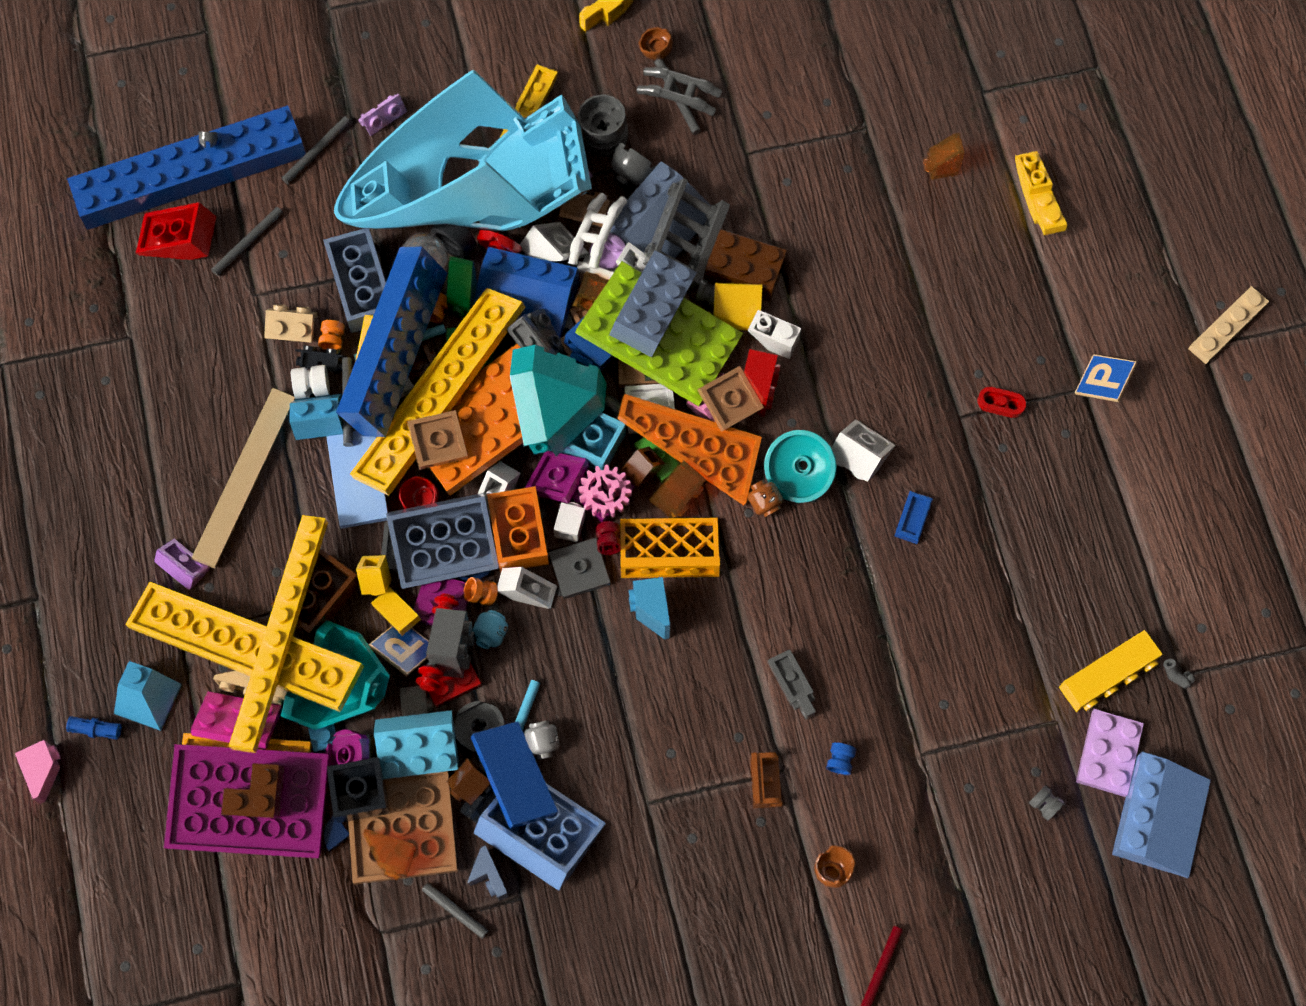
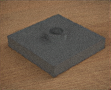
M596 538L549 552L563 599L610 585L601 553L597 550Z

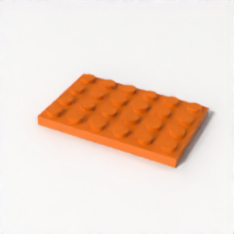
M518 344L481 369L451 410H456L468 458L430 467L450 496L523 443L510 380L513 349L521 348Z

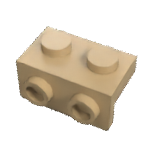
M274 304L273 308L266 310L264 338L311 343L314 337V318L317 317V312H311L310 307H297V310H289L287 305Z

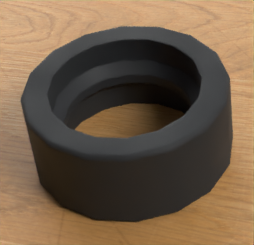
M437 224L431 229V235L436 243L456 258H466L476 246L474 236L464 226Z

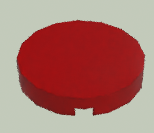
M488 230L479 231L477 240L485 249L492 247L521 254L522 247L514 240Z

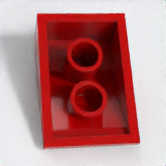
M200 202L145 213L136 254L139 256L185 260L208 257L217 216Z

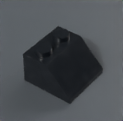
M379 757L327 767L333 815L338 823L390 814Z

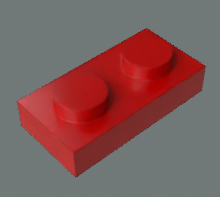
M470 662V667L468 670H465L463 678L447 676L437 678L441 683V687L428 692L436 708L482 685Z

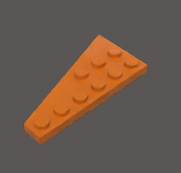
M627 394L623 396L618 420L743 506L746 504L762 439L761 436L732 427L721 432L716 422Z

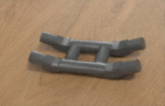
M658 66L645 67L644 76L666 79L664 87L662 88L657 85H638L637 87L638 94L669 99L691 106V108L697 109L700 112L703 111L710 116L714 114L716 108L700 98H693L696 88L707 94L710 93L717 98L722 93L721 89L715 87L707 80L697 79ZM675 81L688 85L685 95L672 91Z

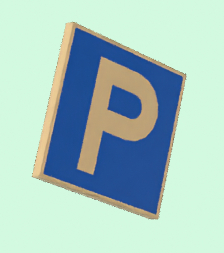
M1093 354L1075 394L1119 402L1137 362Z
M391 626L369 644L372 650L405 676H408L428 659L426 652L429 641L413 628L402 636Z

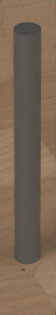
M658 59L654 62L658 67L667 68L663 59ZM674 83L672 91L681 94L676 83ZM676 102L693 135L700 133L701 129L688 105Z
M344 116L282 177V180L289 184L351 123L350 120Z
M276 207L211 269L212 272L218 276L283 214L282 210Z
M350 357L342 358L343 393L352 372V359ZM343 419V446L351 447L353 446V427Z

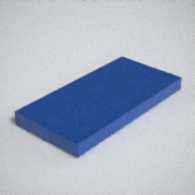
M518 721L477 732L471 736V740L510 829L557 814L556 805Z

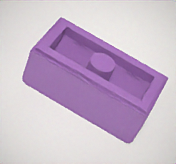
M176 539L171 540L156 551L155 563L188 590L192 589L210 570V567L193 560V553Z

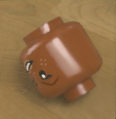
M761 480L751 486L753 491L748 494V500L757 515L767 517L782 508L780 505L784 499L774 482L765 483L764 480Z

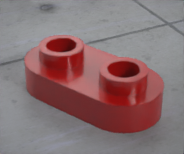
M995 387L983 388L977 398L978 406L983 411L1009 418L1021 416L1026 407V401L1021 394ZM985 399H991L993 403L988 404ZM1009 405H1014L1016 409H1010Z

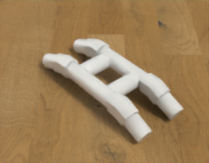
M599 193L590 202L579 231L572 241L569 264H578L579 255L584 245L583 242H590L594 244L591 249L589 268L598 269L606 240L615 220L627 203L625 197H619L610 206L607 212L608 215L598 213L602 204L607 199L604 193ZM592 222L603 224L599 234L588 233Z

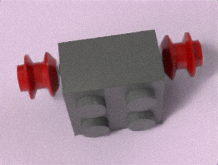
M446 593L434 598V602L438 606L432 608L435 616L426 652L429 663L418 669L422 677H418L416 683L425 691H434L436 688L441 687V683L437 678L443 676L463 678L465 670H468L470 667L471 656L468 655L469 649L475 644V632H472V621H469L467 612L453 610V608L458 607L459 602L453 595Z

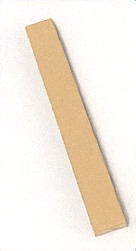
M272 388L193 553V560L214 569L216 568L290 411V403L295 400L294 396Z

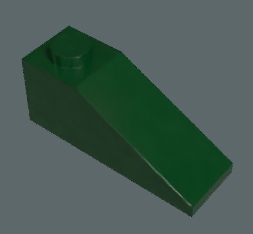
M450 256L447 289L448 311L456 317L463 318L473 307L477 289L474 261Z

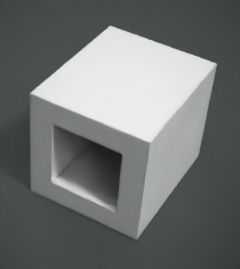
M561 502L554 526V537L578 543L586 517L585 508H582L578 503L569 502L566 504Z

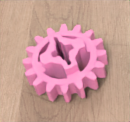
M605 465L604 470H600L599 466H595V473L588 470V479L581 478L583 486L579 487V493L582 494L579 496L580 503L586 502L584 508L586 511L592 508L593 516L600 512L602 518L606 517V513H610L612 517H615V510L622 513L624 511L622 504L629 505L627 497L632 496V490L628 489L631 487L630 480L624 481L626 474L623 472L619 475L617 467L610 471L608 465ZM596 481L597 483L595 484V486L590 488V486ZM602 485L604 489H606V491L609 492V498H607V495L603 491H601ZM620 495L619 499L614 502L615 497Z

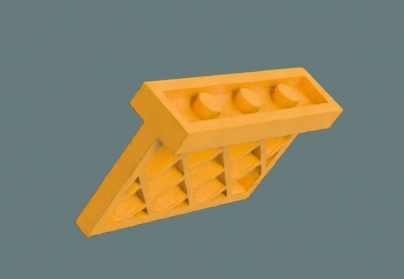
M718 518L620 519L621 578L719 577ZM636 526L640 532L632 538L625 532V527ZM654 526H660L665 530L658 538L649 532ZM677 526H685L690 531L681 538L673 530ZM701 526H713V532L707 537L702 535L698 529ZM669 534L678 541L670 549L661 542ZM693 534L702 541L695 548L686 542ZM644 535L653 541L646 549L637 543ZM658 545L666 553L661 557H654L649 552ZM683 545L690 553L686 557H679L674 551ZM707 545L714 551V556L704 557L698 551ZM631 546H634L641 553L637 557H626V551Z

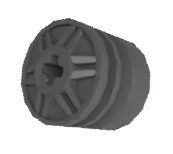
M605 94L595 95L587 99L580 106L578 123L581 127L584 146L589 152L598 156H610L614 154L620 143L626 145L629 135L625 108L618 99Z

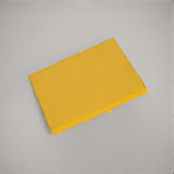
M715 283L714 316L737 330L748 331L757 311H761L762 284Z

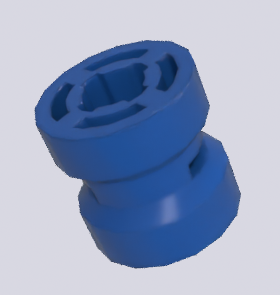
M832 743L830 750L832 758L828 760L826 769L837 774L850 775L853 767L850 762L855 758L857 749L844 743Z

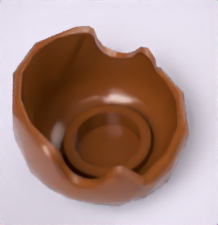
M659 27L650 28L645 31L639 41V47L643 55L654 61L668 56L673 46V40L669 31Z
M833 845L827 851L818 855L814 872L817 879L825 886L839 888L851 880L856 862L853 854L845 847Z

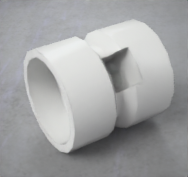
M326 365L312 366L310 370H307L305 367L291 369V381L295 399L309 398L311 394H314L316 397L330 395Z

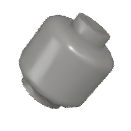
M549 721L529 724V728L524 732L529 748L533 755L537 754V759L552 757V751L559 748L557 728L555 725L549 724Z

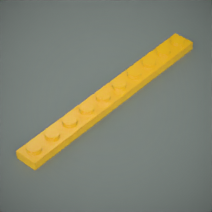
M302 515L229 743V747L232 750L257 752L328 525L326 518Z

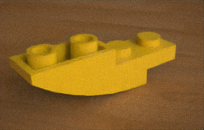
M598 0L591 6H586L579 13L580 27L586 32L602 20L609 26L627 10L634 0Z
M1038 152L1016 155L1015 162L1020 183L1034 223H1039L1044 235L1066 231L1067 223L1052 193L1053 184Z

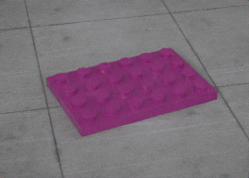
M175 744L164 848L321 858L328 782L327 767L329 766L330 754L257 749L256 753L232 750L227 747ZM252 763L284 766L280 818L221 815L224 788L250 790Z

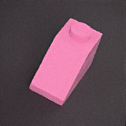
M45 740L15 753L32 798L40 804L46 801L60 769L57 761L60 759V754L56 746H51Z

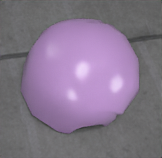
M609 234L598 267L605 270H614L618 267L616 260L626 245L617 235ZM592 243V245L589 248V254H591V249L594 243Z

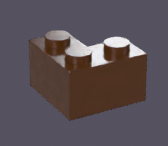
M252 763L250 790L224 788L221 815L280 818L284 766Z

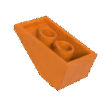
M536 486L487 494L500 573L502 568H530L548 565V555Z

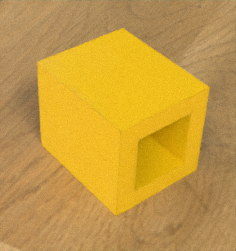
M386 555L362 556L356 568L361 594H371L373 596L386 594L391 583Z

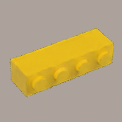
M1143 630L1063 681L1059 689L1076 712L1082 708L1088 711L1098 704L1096 699L1102 695L1108 698L1119 690L1116 686L1123 682L1128 685L1139 677L1137 673L1144 669L1148 672L1159 664L1157 660L1163 654L1147 632Z

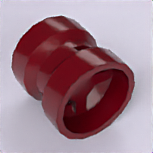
M605 521L596 526V536L599 538L597 540V550L599 553L613 555L621 550V540L618 538L621 532L618 523Z

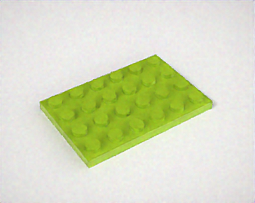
M621 261L577 327L575 333L699 407L703 399L698 389L716 379L743 333L684 298L652 357L610 336L609 334L615 320L642 274Z

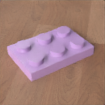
M1094 709L1089 722L1076 783L1126 797L1130 787L1144 723Z

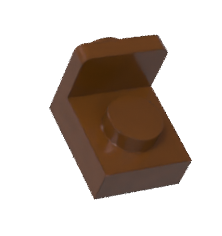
M427 345L422 346L423 352L418 353L408 377L412 384L418 382L436 357L434 350L429 351Z

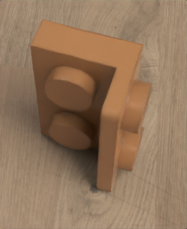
M595 192L594 196L581 195L561 206L559 216L583 222L588 205L599 193ZM606 199L598 213L608 215L607 212L613 201ZM592 222V225L603 226L601 223Z

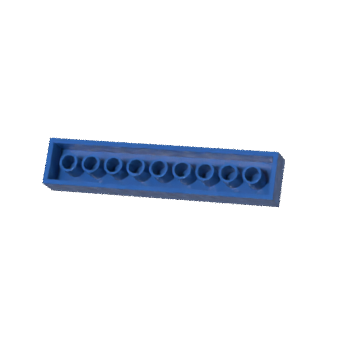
M287 105L209 131L218 132L217 144L210 148V142L207 141L206 148H204L199 142V135L67 178L83 224L89 230L301 159L306 153L289 106Z

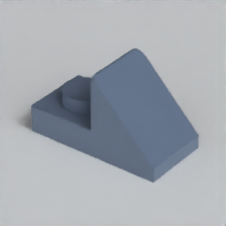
M485 845L480 848L468 879V884L472 886L489 878V881L485 882L491 897L497 895L499 901L509 896Z

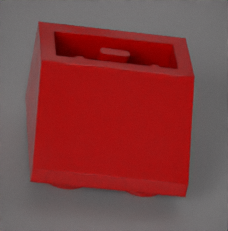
M749 349L744 374L764 407L757 413L765 417L766 409L771 410L781 365L776 364L778 355Z

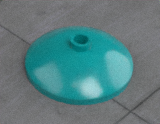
M793 430L779 436L770 445L764 462L767 481L776 484L784 499L797 503L813 501L825 494L835 479L837 469L835 454L829 443L820 435L808 430ZM802 461H806L808 464L806 470L800 466Z

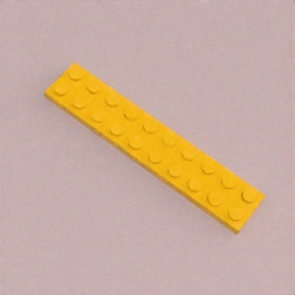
M489 288L484 290L396 410L387 436L377 437L352 470L350 475L355 480L388 496L392 493L416 459L407 424L408 421L452 410L507 334V328L517 320L525 309L522 301Z
M149 582L125 624L132 630L248 676L252 674L266 630L264 625ZM292 637L277 687L341 712L364 666L360 662Z

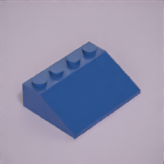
M488 247L481 266L473 305L484 290L489 288L523 302L525 309L517 320L525 314L527 315L543 308L550 317L556 334L561 338L570 313L569 310L572 307L580 283L578 268Z

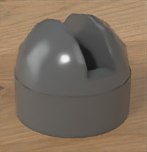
M199 132V142L204 148H206V141L210 142V148L217 144L218 132Z

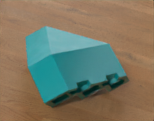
M538 345L513 349L510 380L524 446L529 445L534 454L553 451L555 456H557L605 410L607 383L597 366L591 364L584 366L576 363V359L560 353H557V355L544 351V347Z
M326 620L316 631L313 645L360 662L364 668L341 712L291 692L286 694L281 716L314 730L375 709L385 696L390 677L360 633Z

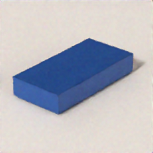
M910 491L894 536L918 544L933 498Z

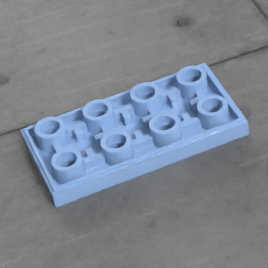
M354 431L353 446L345 447L343 446V434L326 436L340 528L387 521L386 513H388L385 494L355 480L350 475L376 437L362 436L358 431Z

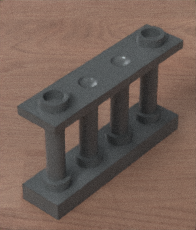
M683 178L676 183H672L668 189L667 195L669 197L652 242L645 249L644 255L646 257L643 264L647 265L654 250L692 269L697 273L689 288L690 290L699 286L703 279L705 268L730 204L723 200L711 206L684 191L688 180ZM680 200L705 213L707 217L705 225L702 226L676 211ZM673 220L698 233L700 238L696 246L669 231ZM665 240L690 253L692 257L690 265L687 266L662 252L661 249Z

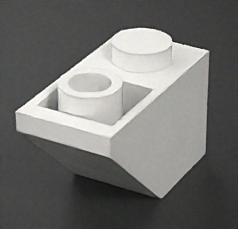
M758 310L748 331L766 349L790 359L799 341L801 328Z

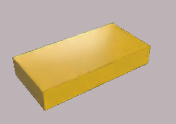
M390 587L387 589L386 594L379 595L371 602L372 606L402 636L421 620L419 615Z

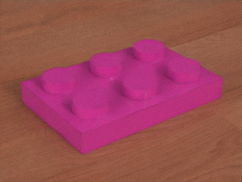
M207 692L191 727V736L230 743L244 698ZM271 704L259 742V749H267L281 714V705Z

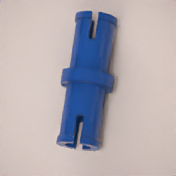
M70 716L67 720L66 731L69 733H80L88 735L89 738L105 737L118 740L121 734V724L104 722L94 717L92 719H83Z

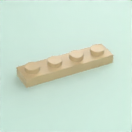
M1251 286L1188 349L1207 364L1269 301Z

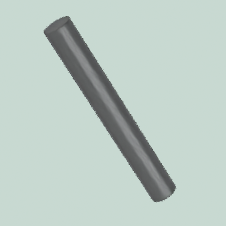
M429 882L423 887L422 891L480 938L483 939L488 934V929Z

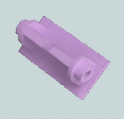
M399 94L388 96V99L377 105L378 108L371 109L367 113L362 114L361 118L358 119L360 124L366 127L370 136L407 112Z

